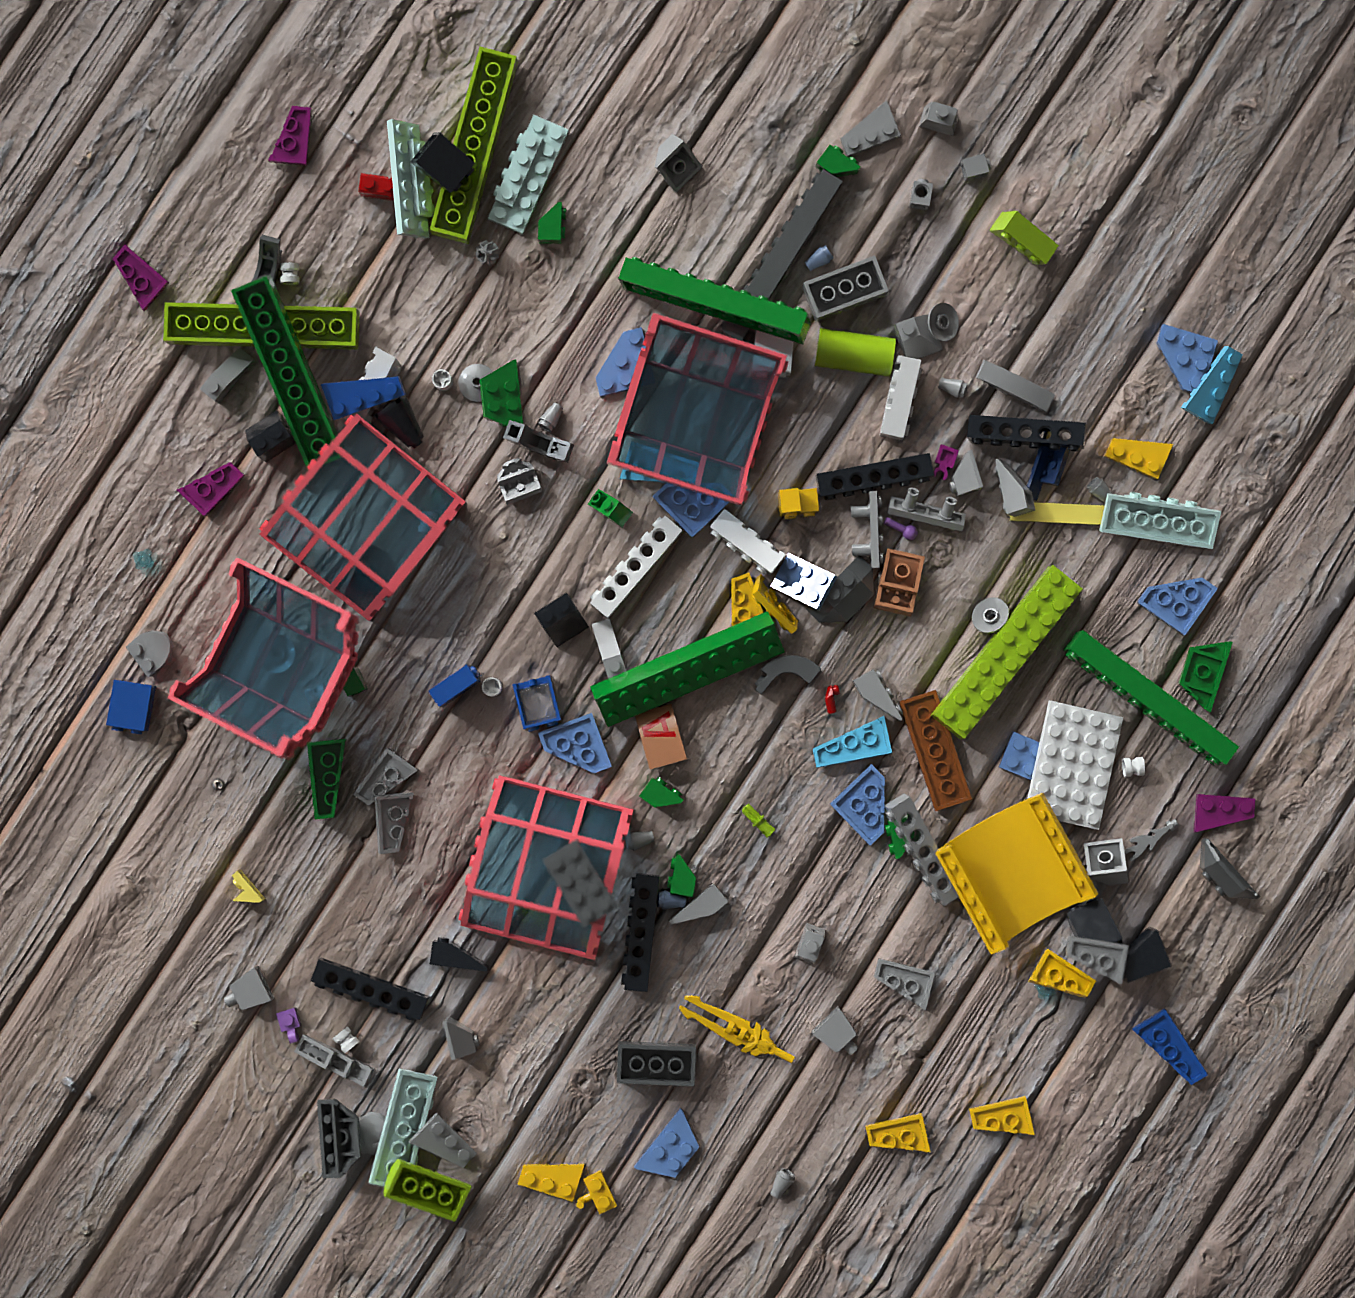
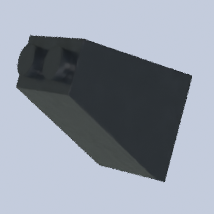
M434 132L410 161L448 193L456 192L461 187V180L465 176L468 178L474 171L473 166L475 165V162L441 132Z
M278 410L245 430L248 443L257 457L264 462L270 461L296 444L290 428Z
M567 592L534 613L557 648L589 628Z
M1102 898L1098 900L1092 899L1086 903L1087 905L1082 907H1073L1067 913V921L1075 937L1122 944L1123 938Z
M1147 927L1128 946L1122 979L1125 982L1130 983L1172 967L1157 929Z

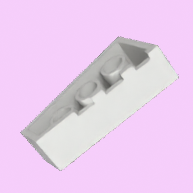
M375 347L372 353L376 355L373 360L367 362L365 366L366 375L359 378V380L396 377L401 369L399 367L400 363L394 356ZM381 404L351 415L355 416L358 414L370 424L373 419L371 417L374 410L377 411ZM350 415L343 417V419L347 420ZM358 422L357 425H356L358 428H360V429H362V430L365 428V427H364L361 423H359V422Z
M898 355L894 364L879 436L902 440L904 436L908 435L910 425L907 424L908 417H912L914 406H911V403L917 394L918 388L915 386L916 381L920 379L921 369H919L921 360Z
M725 509L710 526L711 534L718 540L723 538L727 542L726 546L734 552L738 550L742 553L741 558L749 564L751 562L757 565L756 569L763 575H766V573L771 575L786 555L782 551L778 553L770 542L761 540L758 533L750 528L747 529L743 522Z

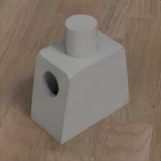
M930 102L923 109L919 126L954 136L959 118L958 109L937 102Z
M806 923L794 957L811 964L815 963L825 937V929Z
M258 966L231 984L232 994L224 997V1001L229 1008L238 1004L241 1010L274 999Z
M838 1006L811 1031L816 1038L836 1053L844 1048L851 1055L858 1049V1046L852 1041L856 1036V1032Z

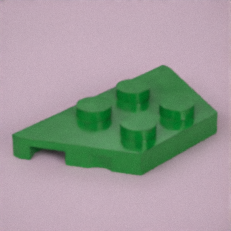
M514 359L479 380L483 418L495 421L503 427H507L509 420L523 424L517 360Z
M1231 641L1189 647L1178 685L1206 712H1211L1232 647L1233 642Z

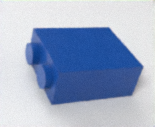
M466 664L428 692L439 707H444L481 682L478 678L481 675L475 666L471 667Z
M114 680L106 725L112 726L111 730L123 731L124 728L131 729L130 733L141 735L143 731H149L156 686Z

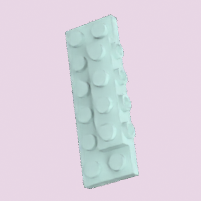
M533 115L527 130H525L524 134L520 133L517 138L516 144L519 146L516 151L513 150L510 154L509 161L511 164L509 168H504L501 178L503 182L501 186L497 185L494 190L493 196H496L495 203L488 216V220L522 235L524 234L568 135V129Z
M391 119L387 121L397 235L422 239L429 238L428 218L433 217L435 212V206L432 204L431 198L433 187L430 185V178L410 162L426 142L420 140L418 124Z
M1130 492V495L1124 494V496L1107 493L1100 525L1101 532L1213 549L1221 511L1201 508L1194 501H1186L1183 504L1178 503L1179 500L1175 498H1167V501L1160 500V497L1156 495H1149L1148 498L1141 497L1142 494Z
M404 1069L398 1070L369 1178L370 1184L384 1187L388 1173L397 1159L417 1165V1152L420 1147L411 1144L409 1140L428 1122V1111L433 1107L432 1096L437 1081L436 1076Z

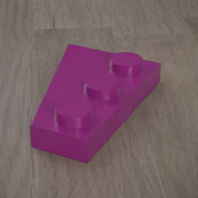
M291 107L280 137L275 143L273 153L268 159L270 163L307 166L312 117L311 107Z
M124 245L112 258L143 311L151 305L169 284L166 279L127 245Z
M228 462L202 478L196 479L192 483L177 489V491L206 517L245 475L234 464Z
M1196 794L1194 832L1254 818L1256 798Z

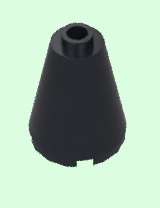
M406 395L397 398L374 415L376 420L408 448L412 446L414 449L423 443L421 439L424 436Z

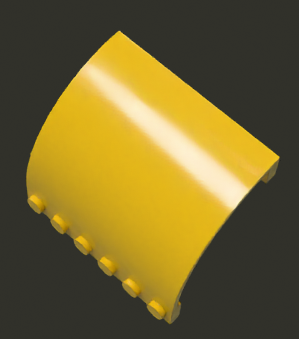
M1043 792L988 817L956 836L935 852L990 954L1007 949L1010 939L1044 918L1076 903L1095 898L1098 895L1094 884Z

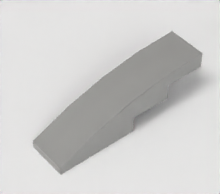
M983 360L976 375L977 379L1002 393L1009 394L1024 403H1029L1043 412H1047L1055 395L1025 378L986 360Z
M305 1034L302 1035L294 1051L320 1067L329 1069L344 1078H349L363 1087H367L375 1070L363 1062Z

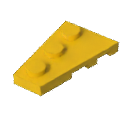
M1047 949L1028 982L1086 998L1096 980Z

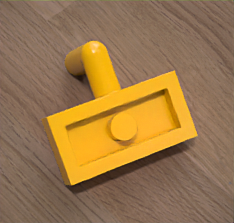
M601 1170L583 1178L589 1193L577 1199L576 1206L578 1209H582L585 1203L592 1200L599 1215L617 1207V1203Z

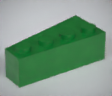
M346 738L307 743L315 820L335 817Z

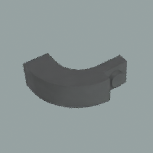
M261 235L258 264L252 281L271 275L274 284H276L282 250H280L281 239Z
M509 420L503 436L507 441L522 448L567 463L574 444L545 435L524 424Z
M781 656L770 661L761 669L766 676L763 677L761 675L756 681L755 685L757 687L755 690L762 694L771 681L782 673L796 674L810 684L822 668L801 656Z

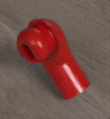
M838 685L827 687L825 703L828 714L837 712L834 695L840 694Z

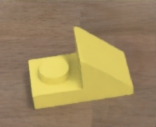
M238 870L232 875L234 878L233 883L236 887L244 890L233 901L260 903L266 899L242 870Z

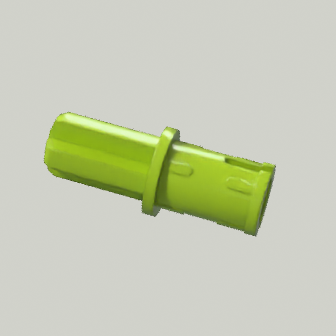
M750 804L742 808V813L753 823L752 826H756L767 838L775 831V828L764 819V815H760Z

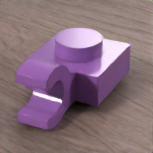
M296 1007L276 1013L281 1032L287 1031L290 1044L300 1041L296 1027L301 1026Z

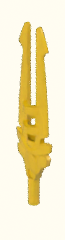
M684 996L685 1000L729 1023L727 1028H724L680 1005L679 1009L687 1019H696L735 1046L744 1044L745 1046L740 1050L741 1052L747 1053L750 1051L751 1055L754 1056L774 1054L792 1063L795 1056L778 1048L770 1038L769 1031L766 1029L761 1030L759 1023L756 1022L755 1028L752 1029L749 1021L703 1003L700 996Z

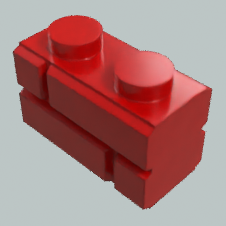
M361 173L358 189L360 196L394 201L392 177L389 179L386 176Z

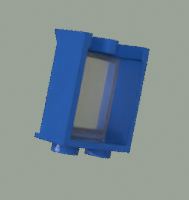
M551 675L512 684L523 729H528L531 732L539 730L540 725L547 724V727L559 725L558 721L562 719Z

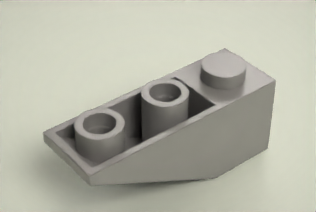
M996 459L995 471L999 476V490L1003 495V509L1006 514L1016 517L1035 511L1032 492L1007 462Z
M872 669L852 681L863 699L896 720H902L901 715L903 712L898 704L894 705L891 698H893V695L889 688L885 689L881 683L884 680L879 671L875 672Z

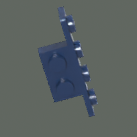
M1044 431L1043 439L1050 438L1051 433ZM1041 446L1038 449L1037 457L1026 485L1032 492L1034 501L1038 500L1043 484L1059 486L1070 453L1067 448L1060 447V450H1050L1047 446Z

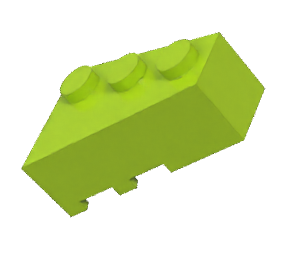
M1018 211L1001 212L989 230L1018 252L1027 256L1029 261L1035 265L1047 264L1059 247L1057 243Z

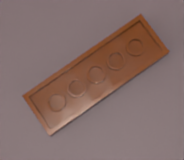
M936 690L899 701L934 810L938 811L972 800L950 731L930 716L940 704Z

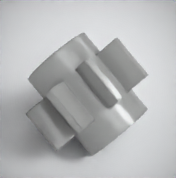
M485 240L480 243V246L476 247V257L482 264L487 262L488 265H491L499 258V248L493 241L488 243Z

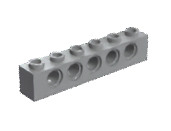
M902 794L886 804V816L890 822H894L896 826L894 830L900 839L903 838L905 842L903 846L906 852L913 856L914 861L912 862L915 868L923 874L921 879L927 887H930L932 899L936 903L939 902L945 906L958 898L956 890L935 854L939 848L910 796ZM907 814V820L902 823V817ZM916 831V836L911 839V833ZM925 847V852L920 855V849ZM934 863V868L929 871V865ZM943 879V884L938 887V881Z

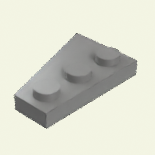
M887 100L840 139L847 157L900 137V132Z
M386 748L353 795L369 806L375 801V796L386 794L418 771V769L389 748Z
M413 792L375 796L379 854L399 852L406 818L410 811V802L414 795Z
M1069 936L1066 950L1068 957L1122 985L1128 950L1127 945Z
M878 958L874 978L926 1010L935 972Z
M437 1113L409 1140L411 1144L463 1168L477 1154Z

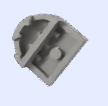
M512 459L502 465V470L497 475V480L507 505L543 492L531 463L524 462L521 459Z
M151 630L142 633L126 646L147 677L153 676L173 659L172 648L174 645L171 638L165 632Z
M368 1112L366 1115L359 1117L361 1152L376 1156L386 1119L384 1115Z

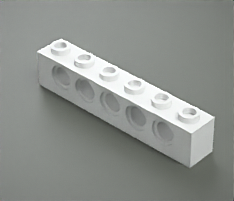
M659 517L652 526L655 528L650 533L647 531L641 537L640 541L642 543L638 547L634 546L627 555L630 557L625 562L622 560L615 568L617 572L613 577L609 575L602 584L605 586L601 591L597 589L590 597L592 599L590 604L605 617L609 618L683 532L668 517ZM658 532L664 533L666 536L665 540L657 542L654 538L655 534ZM649 546L653 549L651 556L646 557L642 554L644 547ZM638 561L641 565L640 569L632 571L629 567L631 562ZM619 576H626L628 583L624 586L617 583ZM613 590L616 593L615 598L607 600L605 598L606 591Z

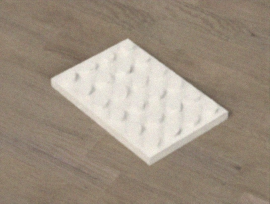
M1048 701L1028 798L1043 792L1059 821L1099 830L1123 717Z

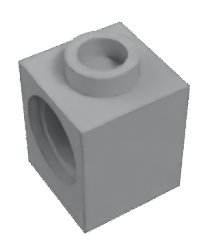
M985 154L962 159L960 163L965 182L986 177L989 170H991L990 161L988 158H985Z
M918 179L913 182L909 208L928 210L932 194V183L925 179ZM923 190L926 196L921 198L916 194V191Z

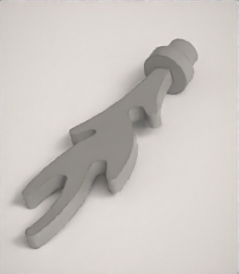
M1175 819L1171 822L1168 820L1165 822L1167 826L1160 829H1151L1150 831L1155 833L1154 836L1140 835L1131 838L1129 841L1137 842V845L1125 849L1124 853L1127 854L1135 851V854L1129 859L1133 861L1144 852L1148 844L1150 845L1149 850H1152L1163 834L1168 830L1171 832L1175 831L1174 828L1179 826Z

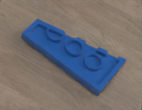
M400 376L321 384L334 420L406 395Z
M1165 1008L1132 1028L1136 1034L1191 1085L1208 1075Z

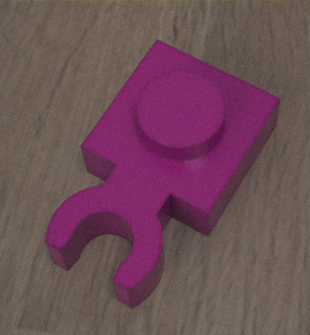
M940 445L934 461L939 466L933 471V477H936L937 472L941 471L944 475L942 480L947 478L948 472L946 469H953L959 450Z

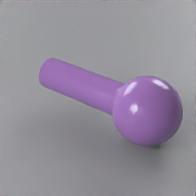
M888 517L884 520L885 525L903 533L904 538L907 540H914L918 535V530L913 525L904 526Z

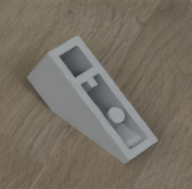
M238 348L210 375L200 390L219 404L255 359L241 348Z
M610 618L593 623L592 628L608 678L625 672L626 667Z
M712 883L674 915L669 922L675 924L713 915L716 912L720 914L728 907L726 904L729 901L717 886Z

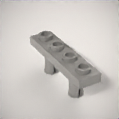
M915 488L908 489L905 499L891 496L888 514L951 530L963 531L966 514L954 511L956 499L953 497H946L943 508L916 502L919 491Z
M869 491L870 504L868 506H851V517H869L871 542L869 544L852 545V555H870L872 569H880V564H884V555L880 553V545H883V534H879V526H883L882 515H879V507H882V496H878L877 491Z

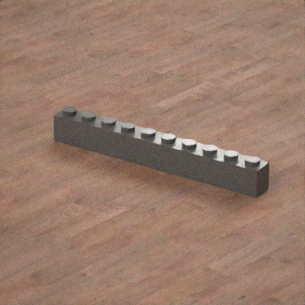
M824 169L820 174H815L811 181L813 186L810 190H805L801 197L803 199L801 205L795 206L791 213L793 215L790 222L786 221L781 228V231H783L780 238L776 236L771 244L773 249L770 254L766 252L761 260L763 265L759 270L755 269L751 276V284L749 286L745 285L743 290L750 292L752 296L758 297L761 295L770 299L841 187L842 181ZM724 320L720 325L723 335L743 341L750 331V328Z

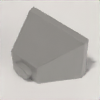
M671 134L658 148L655 168L671 189L677 193L703 166L686 143Z
M929 314L913 317L895 324L894 330L905 357L920 359L943 350L940 341L935 339L929 331Z
M969 450L962 457L951 478L952 482L949 483L952 494L955 493L956 497L979 491L983 487L972 450Z
M1122 838L1084 843L1087 873L1091 879L1107 885L1129 883Z
M446 1017L443 1021V1027L451 1060L475 1053L478 1050L477 1047L480 1046L478 1035H474L473 1030L452 1017Z

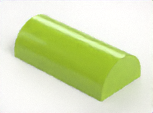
M820 328L814 366L890 377L896 338Z
M397 1159L388 1173L384 1186V1197L456 1222L471 1190V1185Z

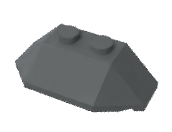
M858 556L837 577L821 609L818 611L808 606L806 610L819 623L847 622L874 595L872 567L861 556Z
M1203 838L1201 840L1200 868L1203 870L1201 873L1208 882L1212 881L1216 885L1215 890L1221 896L1258 899L1260 896L1208 838Z
M337 1099L317 1100L322 1178H341L361 1157L359 1117Z

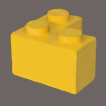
M817 488L779 490L780 517L784 516L785 519H794L797 515L804 514V517H813L815 513L819 512Z

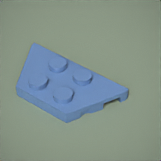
M680 1108L634 1165L635 1169L674 1178L679 1174L699 1148V1144L684 1115L683 1109Z

